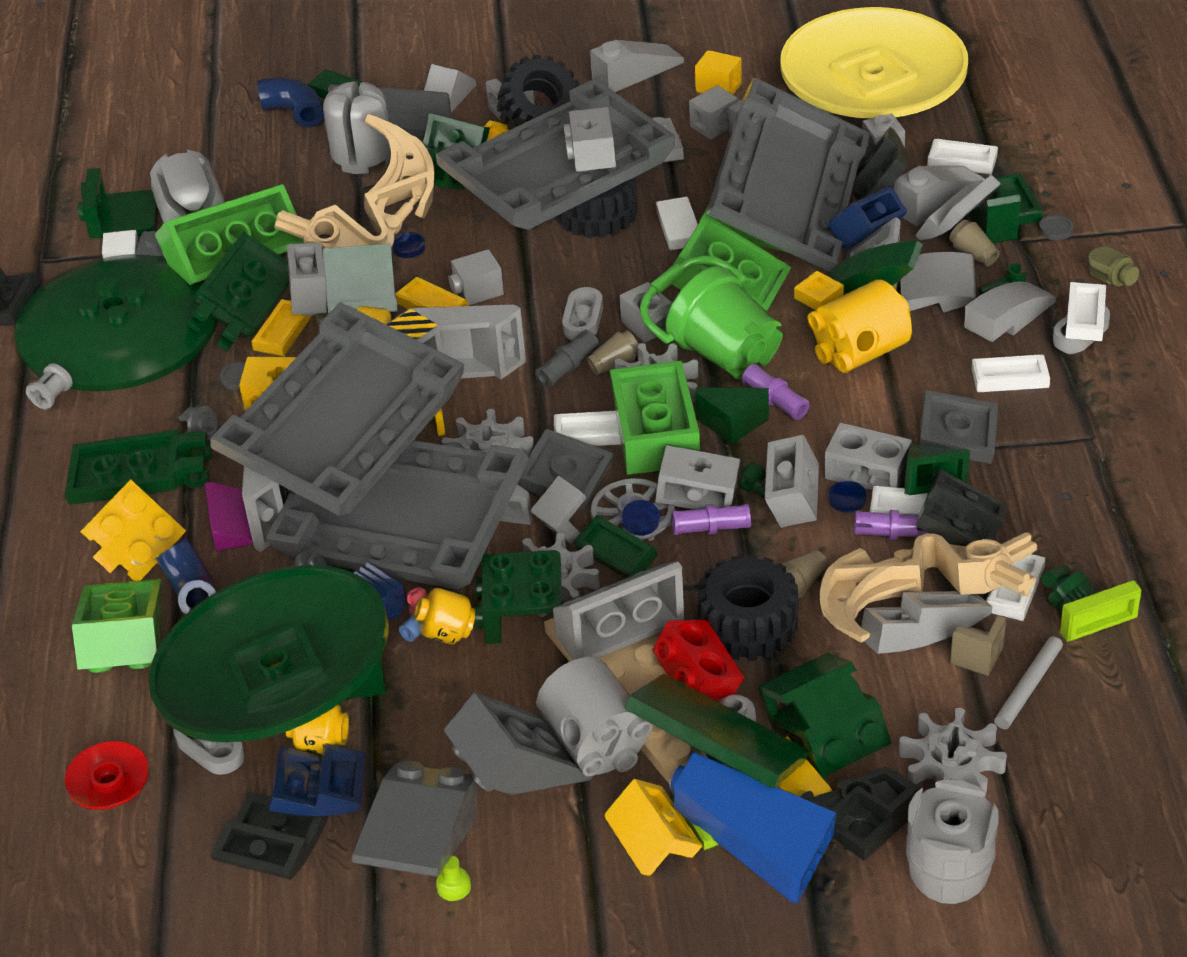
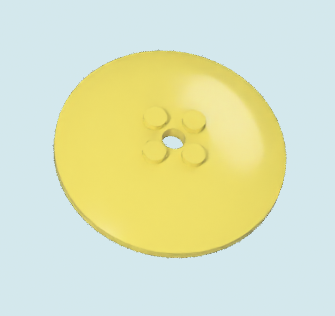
M853 8L823 15L797 29L788 38L781 52L782 77L795 95L824 111L855 118L871 119L879 115L888 114L900 117L930 109L947 100L961 87L968 70L966 47L955 32L933 18L895 8Z

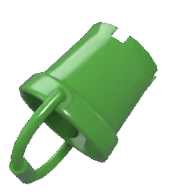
M698 256L689 258L680 264L675 263L650 284V288L644 294L639 308L642 322L661 341L666 344L673 342L683 349L697 352L738 380H742L744 371L751 364L759 362L765 367L778 350L783 335L776 328V326H782L781 323L772 317L743 289V282L746 279L745 275L730 263L718 257ZM702 264L714 265V267L707 268L694 276L681 289L670 307L666 318V332H664L649 316L648 308L651 299L679 279L685 273L684 271L690 267Z

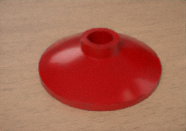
M121 741L98 743L83 750L71 761L65 773V787L70 798L82 807L94 810L111 809L127 803L140 793L148 780L149 765L144 753L132 744Z

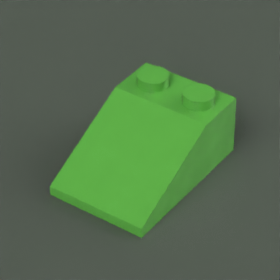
M706 213L674 262V264H680L689 258L711 256L730 263L745 275L746 279L743 282V289L766 311L769 309L791 269L789 265ZM702 264L692 266L685 270V273L672 285L681 290L694 276L707 268L714 267V265Z
M682 360L610 370L619 435L627 475L660 471L666 445L700 451L699 428Z
M162 579L84 585L72 622L77 670L88 669L90 672L99 673L108 671L113 666L129 665L132 669H142L151 666L154 655L161 644Z

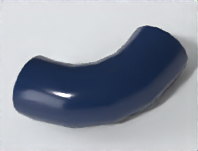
M289 78L257 80L263 110L278 108L292 110L296 122L305 127H313L322 122L324 118L323 104L316 90L302 81Z
M188 538L155 558L177 594L179 607L184 614H187L196 605L218 592L208 570Z

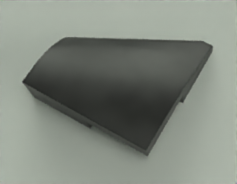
M885 766L869 771L867 775L861 778H848L838 781L837 790L815 797L812 791H807L800 797L836 812L833 837L865 861L908 822V806L915 793L920 790V786Z

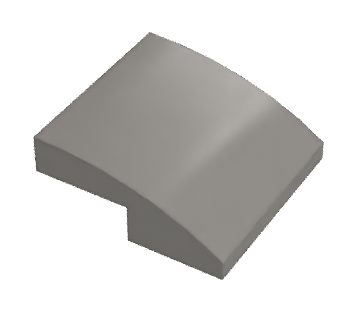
M990 175L974 190L966 185L929 216L915 236L919 240H927L947 232L993 193L1001 183Z
M960 252L919 254L914 269L900 280L901 295L906 299L910 311L939 303L944 313L964 307L976 299L975 268L972 254Z

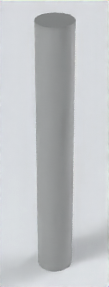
M1049 637L994 719L995 724L999 728L1008 729L1062 649L1063 643L1059 638Z

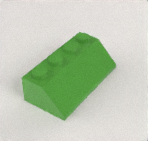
M283 184L166 221L155 233L167 264L189 285L205 281L243 231L278 255L288 253L287 244H304V239L274 227L278 213L282 210L297 215Z

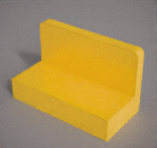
M633 779L605 813V819L643 875L650 876L669 853L693 858L703 846L683 816L674 809L673 801L660 785Z

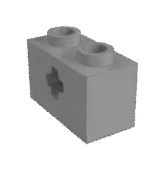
M608 107L569 111L570 124H564L567 157L568 160H575L576 172L616 167Z
M321 243L287 244L292 315L312 316L317 313H327L326 280Z
M804 434L768 442L765 501L781 528L817 520L819 463Z
M666 445L658 478L655 502L693 510L705 509V505L714 504L715 508L732 506L740 459Z

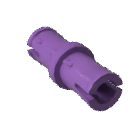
M751 364L742 375L743 384L748 385L750 388H769L770 406L776 405L794 420H800L807 413L810 407L809 400L791 390L785 380L774 378L757 364Z
M714 504L705 505V509L675 510L671 513L672 530L674 535L707 531L708 535L717 534V530L747 529L751 527L750 508L748 504L715 508Z
M890 510L889 513L855 511L854 535L888 536V540H897L898 537L917 538L918 536L930 533L915 526L919 515L899 514V510Z

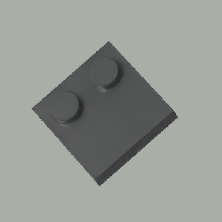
M925 390L918 444L970 450L969 460L991 464L995 454L998 404Z
M546 429L531 452L518 485L526 491L542 496L559 475L586 496L584 502L577 509L585 512L613 463L614 453Z

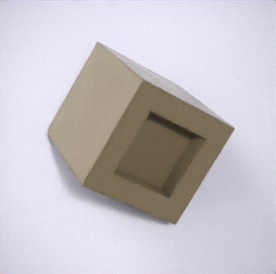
M998 615L989 633L973 627L964 628L956 626L952 637L950 663L989 676L1003 649L1006 617Z

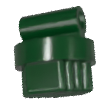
M1066 564L1058 565L1045 572L1041 577L1042 583L1054 590L1048 596V601L1055 608L1058 607L1061 612L1063 611V605L1098 593L1082 570L1071 575V569Z

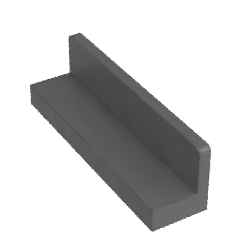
M331 84L328 88V93L332 88L339 85ZM379 88L386 97L389 122L399 126L419 140H424L429 113L452 118L450 99L447 92Z

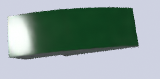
M918 240L904 241L862 251L834 267L829 277L844 285V295L876 279L884 280L893 286L914 269L923 244Z

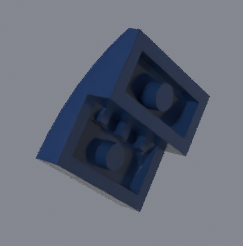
M325 743L321 756L281 746L276 759L269 811L303 816H329L359 811L366 753Z

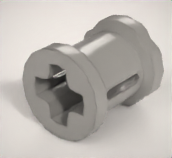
M53 363L49 364L44 369V375L37 382L30 383L25 391L34 405L46 410L54 405L55 398L62 391H67L72 387L73 381L63 367Z

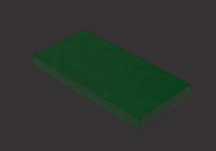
M666 674L660 675L629 695L625 709L771 789L775 788L803 765L809 753L808 749Z

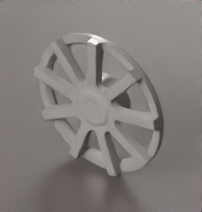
M633 478L613 482L601 489L591 503L590 514L592 520L596 515L616 516L609 520V522L614 525L625 522L623 530L628 533L632 525L637 524L642 532L630 534L641 540L648 539V541L654 540L655 535L665 530L668 526L671 527V513L675 511V506L661 503L647 504L657 492L658 484L650 480ZM632 484L649 486V489L644 495L633 493ZM626 485L627 494L622 495L620 498H617L610 492L614 488ZM603 497L617 506V508H602L597 505ZM668 508L666 516H660L650 513L652 511ZM644 520L659 524L650 529Z

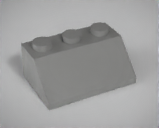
M672 562L658 565L554 607L555 635L571 659L574 660L586 656L600 658L662 632L668 621L684 620L683 577L680 563Z

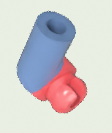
M421 587L412 589L406 596V600L410 604L409 612L411 617L399 627V632L408 642L414 641L421 634L419 621L414 620V610L420 597H427L426 590Z

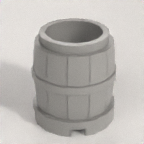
M940 780L935 782V788L928 789L924 793L922 788L915 793L908 806L909 833L906 840V856L908 858L910 877L914 885L924 895L940 903L957 904L968 901L979 894L988 881L991 867L995 861L998 809L995 803L992 806L991 802L985 798L986 792L963 780Z

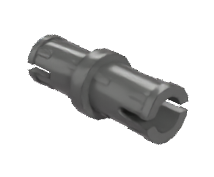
M585 329L569 344L558 347L555 350V355L535 370L537 380L543 386L547 385V388H550L563 375L575 371L580 366V362L599 347L597 337L591 331L587 332Z

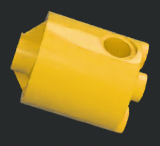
M876 279L818 307L807 316L808 323L817 341V345H815L816 356L821 363L826 364L830 362L842 373H848L906 344L912 334L911 313L906 299L884 280Z

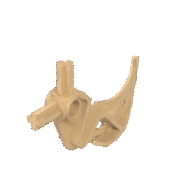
M367 114L364 124L382 133L388 140L391 149L390 164L386 173L372 189L364 194V210L377 236L369 233L336 205L317 211L311 220L282 210L278 213L274 227L304 239L303 243H321L322 249L391 244L392 247L394 234L401 230L402 222L411 213L416 202H419L415 215L425 219L431 206L434 188V165L432 158L424 144L417 137L412 136L395 124ZM410 155L413 157V159L409 160L406 158V156ZM412 197L409 202H405L395 215L384 213L385 206ZM322 234H327L331 237L323 239L318 236Z
M1026 532L1003 544L995 540L982 539L973 541L967 546L948 544L942 536L937 534H924L916 538L912 549L898 550L894 553L893 558L877 563L870 559L865 550L859 548L840 557L826 570L820 588L821 614L836 629L862 643L870 638V633L861 628L855 621L858 612L868 603L902 597L903 592H923L924 572L930 567L938 568L960 595L984 594L1004 586L1023 596H1027L1031 593L1030 587L1036 584V578L1028 572L1012 566V564L1032 555V552L1037 550V544L1031 541V534Z

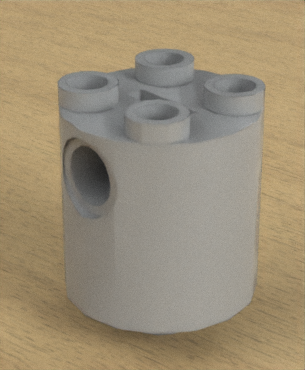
M586 656L564 664L546 679L538 692L536 705L540 715L585 776L600 775L617 769L619 772L631 769L638 761L637 753L653 729L651 723L625 709L630 694L607 664L597 657Z

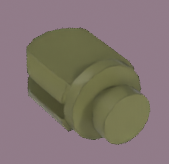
M1108 246L1098 247L1089 253V275L1109 285L1112 284L1118 287L1122 285L1131 286L1137 281L1139 269L1134 266L1132 259L1128 255Z

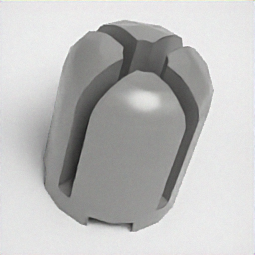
M356 81L346 82L332 88L323 103L331 161L334 160L335 163L341 165L343 172L352 174L369 173V167L378 165L384 160L387 165L391 159V149L388 140L378 130L364 124L367 114L389 122L386 97L382 91L374 84L361 82L358 88Z
M186 149L187 153H177L169 157L165 154L154 164L150 172L151 189L163 223L225 203L210 162L201 153Z

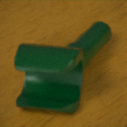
M1010 264L1007 267L1005 277L979 287L978 291L982 295L1006 283L1025 282L1027 272L1020 273V264Z
M751 462L742 470L743 477L740 479V486L746 492L754 490L765 499V485L762 483L766 477L765 471L759 464Z

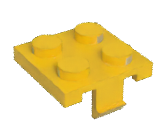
M130 479L80 532L90 541L94 539L102 547L93 558L108 572L111 573L121 564L128 571L127 575L133 581H141L157 563L155 558L170 549L186 530Z

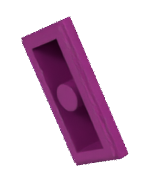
M206 482L205 489L211 531L216 551L252 545L253 540L242 489Z

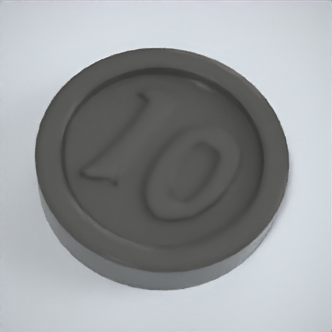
M1049 215L1041 219L1039 232L1043 237L1050 240H1064L1072 235L1074 225L1065 216Z
M235 362L222 369L220 379L225 388L240 390L239 384L245 362Z

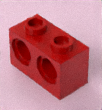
M707 620L668 621L652 648L654 655L668 676L715 701L734 695L745 678Z

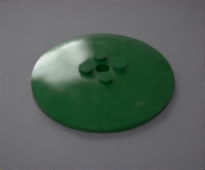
M118 255L93 260L73 267L41 286L28 299L19 313L15 325V342L22 361L38 377L41 378L44 375V369L49 364L54 363L63 367L71 376L73 384L70 389L112 391L149 383L181 368L197 356L208 344L219 320L211 315L199 333L187 326L198 307L194 304V296L204 281L189 285L167 264L164 256Z
M322 565L291 566L250 576L206 598L185 614L169 631L159 645L150 667L149 690L151 698L160 716L166 723L184 735L211 742H243L287 732L333 709L352 694L370 675L381 658L387 643L389 620L386 608L377 590L367 580L357 574L337 567ZM280 662L279 664H277V665H275V666H273V667H270L271 665Z

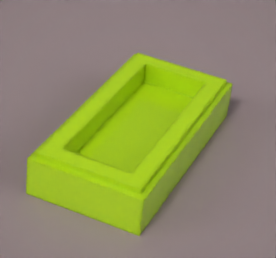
M1132 580L1063 605L1060 627L1061 635L1068 642L1137 618L1142 589Z

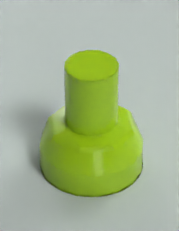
M451 856L436 879V888L439 896L448 901L463 899L471 890V878L468 872L460 867L459 860L455 856Z

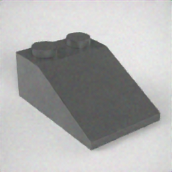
M476 692L471 695L444 729V732L454 744L452 746L453 752L470 766L474 772L472 774L473 780L481 788L489 792L494 789L513 795L590 781L593 777L585 776L542 716Z
M416 761L395 763L382 779L352 854V863L438 877L476 822L477 783L473 780L472 774H466L463 770L455 767L442 769L427 768Z

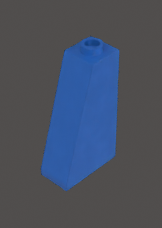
M693 752L686 766L679 765L672 777L670 789L674 790V809L694 825L711 835L714 841L788 900L798 904L834 835L836 812L777 787L771 789L742 772Z

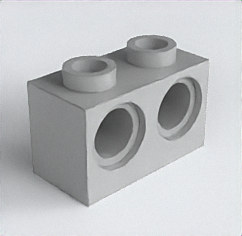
M840 423L825 451V479L873 490V486L901 488L906 477L907 456L912 440Z

